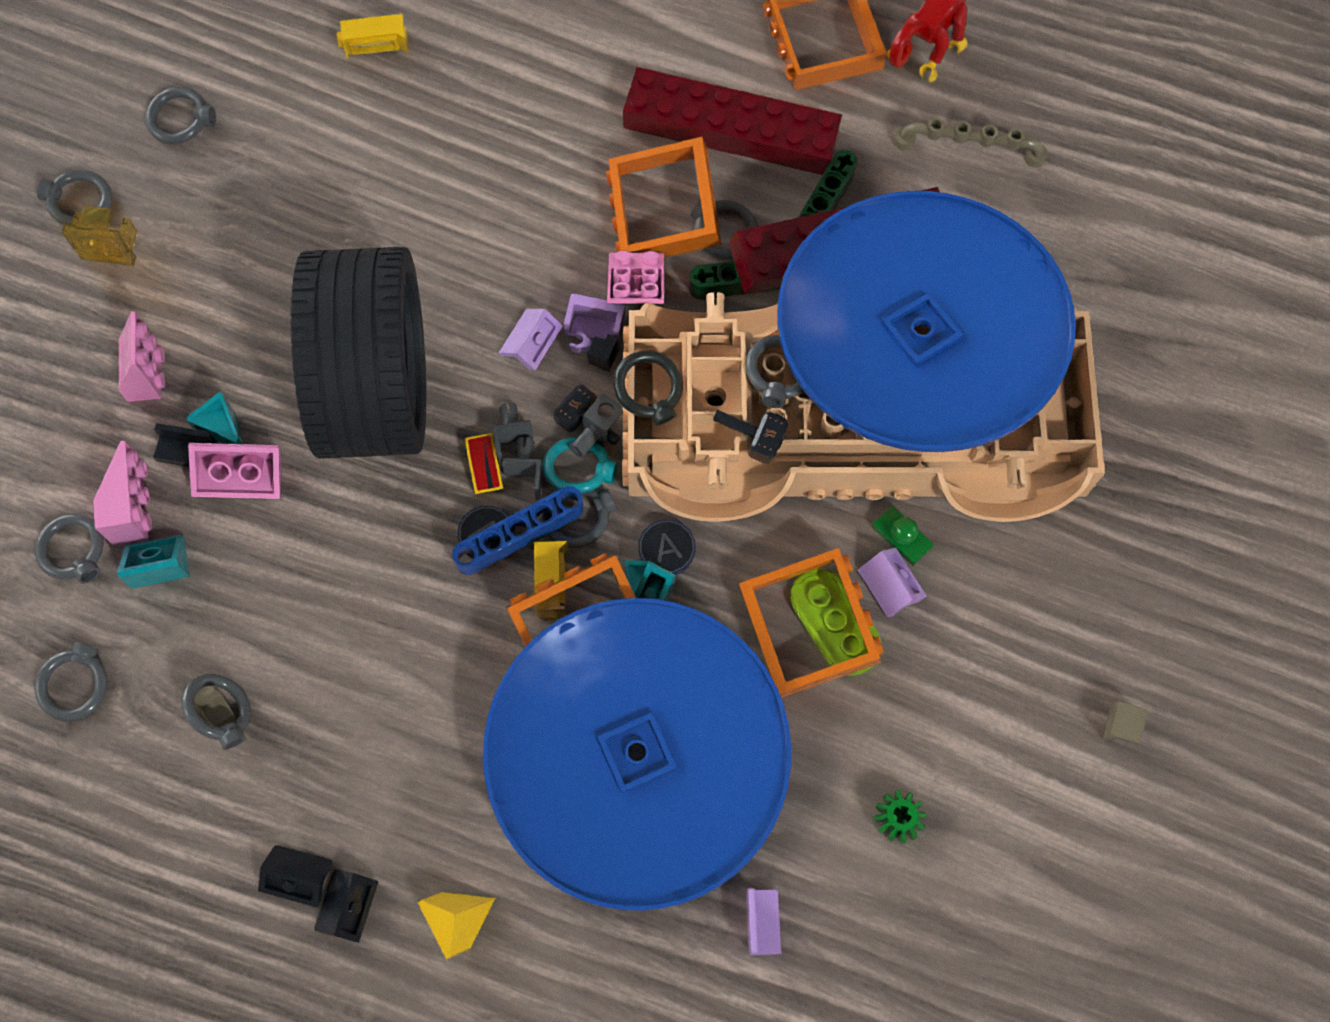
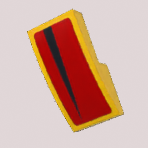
M493 433L464 438L475 494L504 489Z

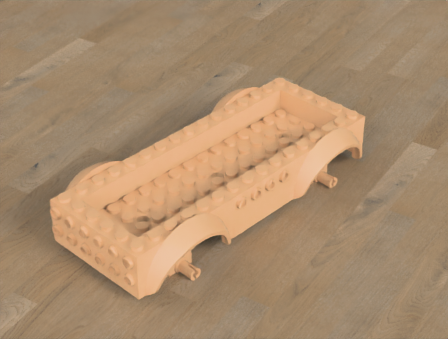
M714 292L706 295L707 312L678 311L662 308L652 303H645L640 310H629V326H623V359L634 352L642 350L662 353L676 364L683 381L681 398L674 407L677 416L667 423L656 426L652 418L636 416L623 407V487H629V496H651L662 508L685 518L709 522L742 519L769 509L782 497H808L811 500H821L825 497H837L839 500H850L854 497H866L868 500H879L883 497H894L897 500H907L912 497H945L956 510L973 518L996 522L1022 521L1054 512L1066 506L1077 497H1086L1105 474L1089 311H1078L1074 308L1076 331L1072 358L1060 386L1046 406L1026 424L1001 439L982 446L950 452L902 450L864 438L830 418L805 392L785 399L784 406L781 408H770L762 404V393L749 381L746 374L745 361L748 351L757 341L767 336L779 335L777 326L778 304L756 310L724 312V294L717 292L716 305H714ZM919 325L914 328L921 335H926L930 332L925 326ZM771 347L760 354L757 360V369L760 376L767 383L778 382L787 387L797 382L787 364L782 347ZM642 362L634 365L628 371L625 378V388L628 395L635 402L644 406H652L661 400L667 399L671 391V380L668 373L658 364ZM712 396H718L723 400V404L712 406L707 400ZM717 409L756 427L759 426L762 417L767 412H772L785 418L788 421V427L783 436L784 439L781 447L778 449L772 462L764 464L750 458L748 450L753 438L713 421Z

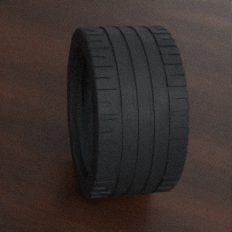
M384 247L302 252L298 256L293 274L291 349L298 410L304 436L310 451L318 459L419 454L424 445L426 429V359L419 287L410 250L407 247Z

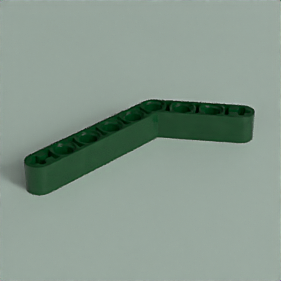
M841 150L834 155L798 217L837 208L855 174L857 157L854 153L848 150ZM816 207H820V208H823L824 210H821V211H820V210H817V209H815V208H816ZM734 261L699 265L690 272L689 291L696 299L704 300L706 295L714 292V298H717V292L723 293L725 297L745 294ZM725 277H731V278H733L734 280H733V281H726V280H724L723 278H725ZM780 287L772 288V289H768V290H764V291H759V292H767V291L780 290Z

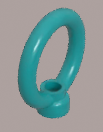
M577 437L566 438L555 443L544 456L542 463L544 477L557 490L572 486L583 494L598 488L603 482L612 485L615 482L618 462L610 461L607 451L598 442L589 449L599 460L595 475L584 482L571 483L564 481L554 471L555 459L562 452L570 449L569 445Z

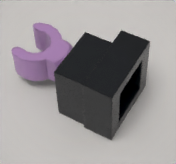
M576 331V338L582 340V343L578 345L570 343L571 351L574 353L586 352L589 364L609 372L620 350L618 338L608 334L606 339L595 336L592 341L587 338L585 333Z

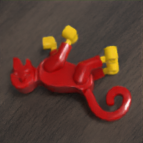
M926 0L919 12L912 13L896 35L887 53L890 65L898 69L906 64L913 48L910 41L913 35L930 44H935L928 58L930 60L929 64H924L919 70L922 78H924L927 71L932 70L928 81L930 83L934 82L938 76L935 67L941 63L947 49H952L956 45L958 48L957 53L959 54L967 47L968 42L964 37L968 7L965 4L966 0ZM952 25V40L950 41L947 29Z

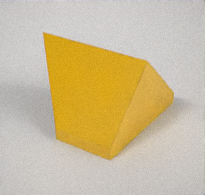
M441 892L418 902L446 959L463 953L472 947L496 898Z

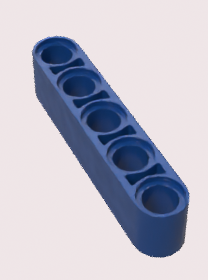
M572 486L564 487L458 543L452 551V557L457 569L464 575L475 574L578 519L584 510L581 492ZM574 499L577 501L574 507L567 508L563 506L566 500ZM542 513H549L552 515V517L548 521H540L537 519L538 516ZM523 526L526 528V531L521 535L512 534L515 527ZM489 541H500V544L497 548H486V545ZM463 555H474V558L471 562H460V559Z

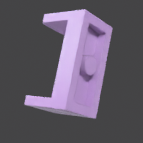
M571 293L564 320L565 335L576 337L575 332L581 331L585 333L587 338L593 340L595 336L606 339L609 334L617 337L620 342L626 317V306L624 303H607V300Z

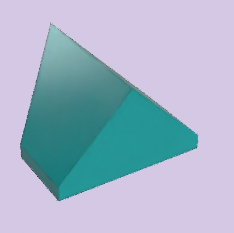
M221 391L189 414L186 419L193 429L210 432L216 441L223 444H244L236 414Z
M625 560L626 578L636 598L668 600L675 587V574L650 561Z

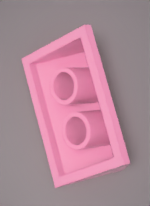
M189 443L191 497L280 499L282 456L279 445Z

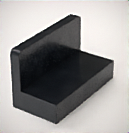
M155 423L153 427L159 436L153 456L157 462L189 467V443L218 444L212 434L207 431Z
M275 845L260 867L258 892L318 907L322 900L324 879L332 868L333 861Z
M334 869L314 930L359 943L379 881L356 873Z

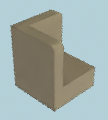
M214 685L194 697L196 712L202 720L211 726L220 728L237 717L224 694Z
M1122 701L1116 702L1110 707L1103 740L1109 742L1117 738L1136 745L1139 744L1142 739L1148 710Z

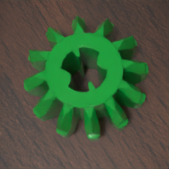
M900 790L894 792V799L891 795L885 794L883 796L885 804L877 803L875 807L879 812L883 813L874 816L875 822L884 823L878 829V832L881 834L886 830L890 831L887 836V840L890 842L894 840L896 834H898L900 844L906 842L907 836L915 840L918 838L916 830L923 831L925 829V825L918 820L925 819L927 813L917 812V809L923 803L921 800L915 804L911 803L913 793L911 792L905 796V799H903ZM900 810L904 812L903 818L906 819L901 824L897 822V816L895 815Z

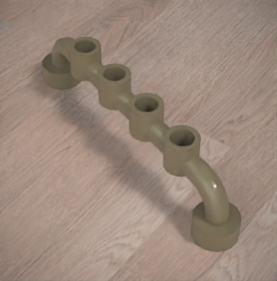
M937 117L930 119L928 124L914 123L900 127L894 137V145L904 151L914 146L916 134H924L931 140H938L940 137L953 138L959 144L965 143L967 140L978 141L984 147L1001 144L1006 145L1008 149L1013 151L1024 147L1028 148L1024 157L1025 162L1034 168L1041 167L1048 156L1046 147L1035 138L1025 137L1024 131L1020 128H1013L1009 131V134L998 133V129L991 124L985 125L982 131L971 130V125L966 121H959L955 127L945 126L942 119Z

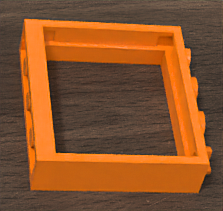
M766 0L762 4L765 17H769L771 21V35L773 38H777L778 41L777 50L779 58L784 59L786 64V78L788 81H792L794 90L884 69L887 53L867 0H847L867 54L801 70L779 9L818 0Z
M703 137L609 159L610 170H606L608 184L612 186L613 193L609 194V200L616 214V217H612L615 233H618L619 241H615L616 252L644 253L653 251L664 253V258L722 245L709 155ZM695 158L705 228L630 244L621 175Z
M839 548L738 583L769 672L781 698L881 663L879 655L884 653L879 637H872L869 627L874 626L868 609L862 610L859 599L863 598L858 581L852 583L848 573L853 571L848 555L842 556ZM835 563L868 653L786 682L754 591Z
M604 553L590 560L592 565L582 570L580 566H576L564 572V579L555 583L553 579H549L536 586L537 592L528 596L526 592H522L509 599L511 604L505 608L524 647L532 641V638L519 612L609 568L624 598H636L616 555L608 557Z

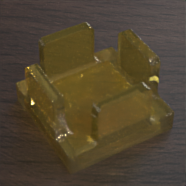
M84 206L82 213H74L71 224L64 223L62 234L80 259L134 267L136 256L133 253V246L137 230L130 219L123 218L120 231L108 229L112 217L110 209Z

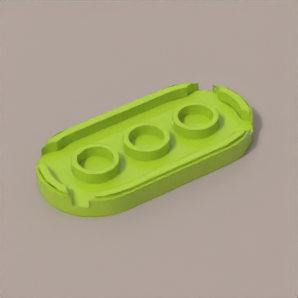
M818 568L801 574L796 578L790 591V604L793 612L829 666H833L867 654L868 651L840 576L830 570ZM874 626L869 627L872 637H879L881 642L880 635ZM872 667L849 674V676L863 674L869 671Z

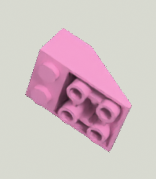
M626 251L609 253L607 303L664 304V253L653 251L644 253H628Z
M135 311L130 312L119 338V392L127 402L161 399V388H165V377L161 371V363L165 362L164 349L156 342L155 335L149 332L146 322H142Z
M120 441L93 500L95 529L114 547L149 541L148 531L152 530L151 517L147 513L146 504L150 503V495L144 482V477L148 476L147 464L145 460H141L137 451L133 450L126 441Z

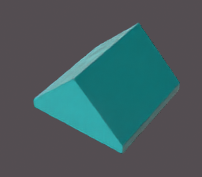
M179 534L125 546L117 570L118 577L131 589L190 577L184 535Z

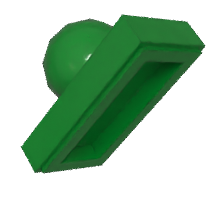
M893 505L871 526L893 548H897L901 556L912 566L934 546L919 530L917 523L913 519L905 517Z

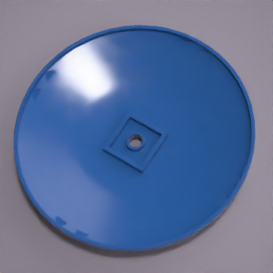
M904 191L874 196L854 203L826 219L808 235L791 258L781 283L777 306L778 333L785 359L793 376L809 398L830 418L848 430L882 445L902 450L918 452L959 451L985 445L1016 431L1037 415L1056 393L1067 372L1075 344L1076 322L1070 290L1061 270L1046 248L1028 230L1002 212L966 197L941 192ZM921 325L927 327L930 332L926 335H921L914 328Z
M628 598L597 603L577 610L543 630L521 651L503 676L487 716L483 743V766L488 797L495 817L515 851L536 873L561 891L582 901L602 907L642 911L671 907L701 897L736 875L754 857L772 831L783 807L790 778L792 747L788 719L779 691L761 660L739 636L711 616L693 608L658 599ZM634 743H639L645 748V757L640 761H633L628 755V749Z

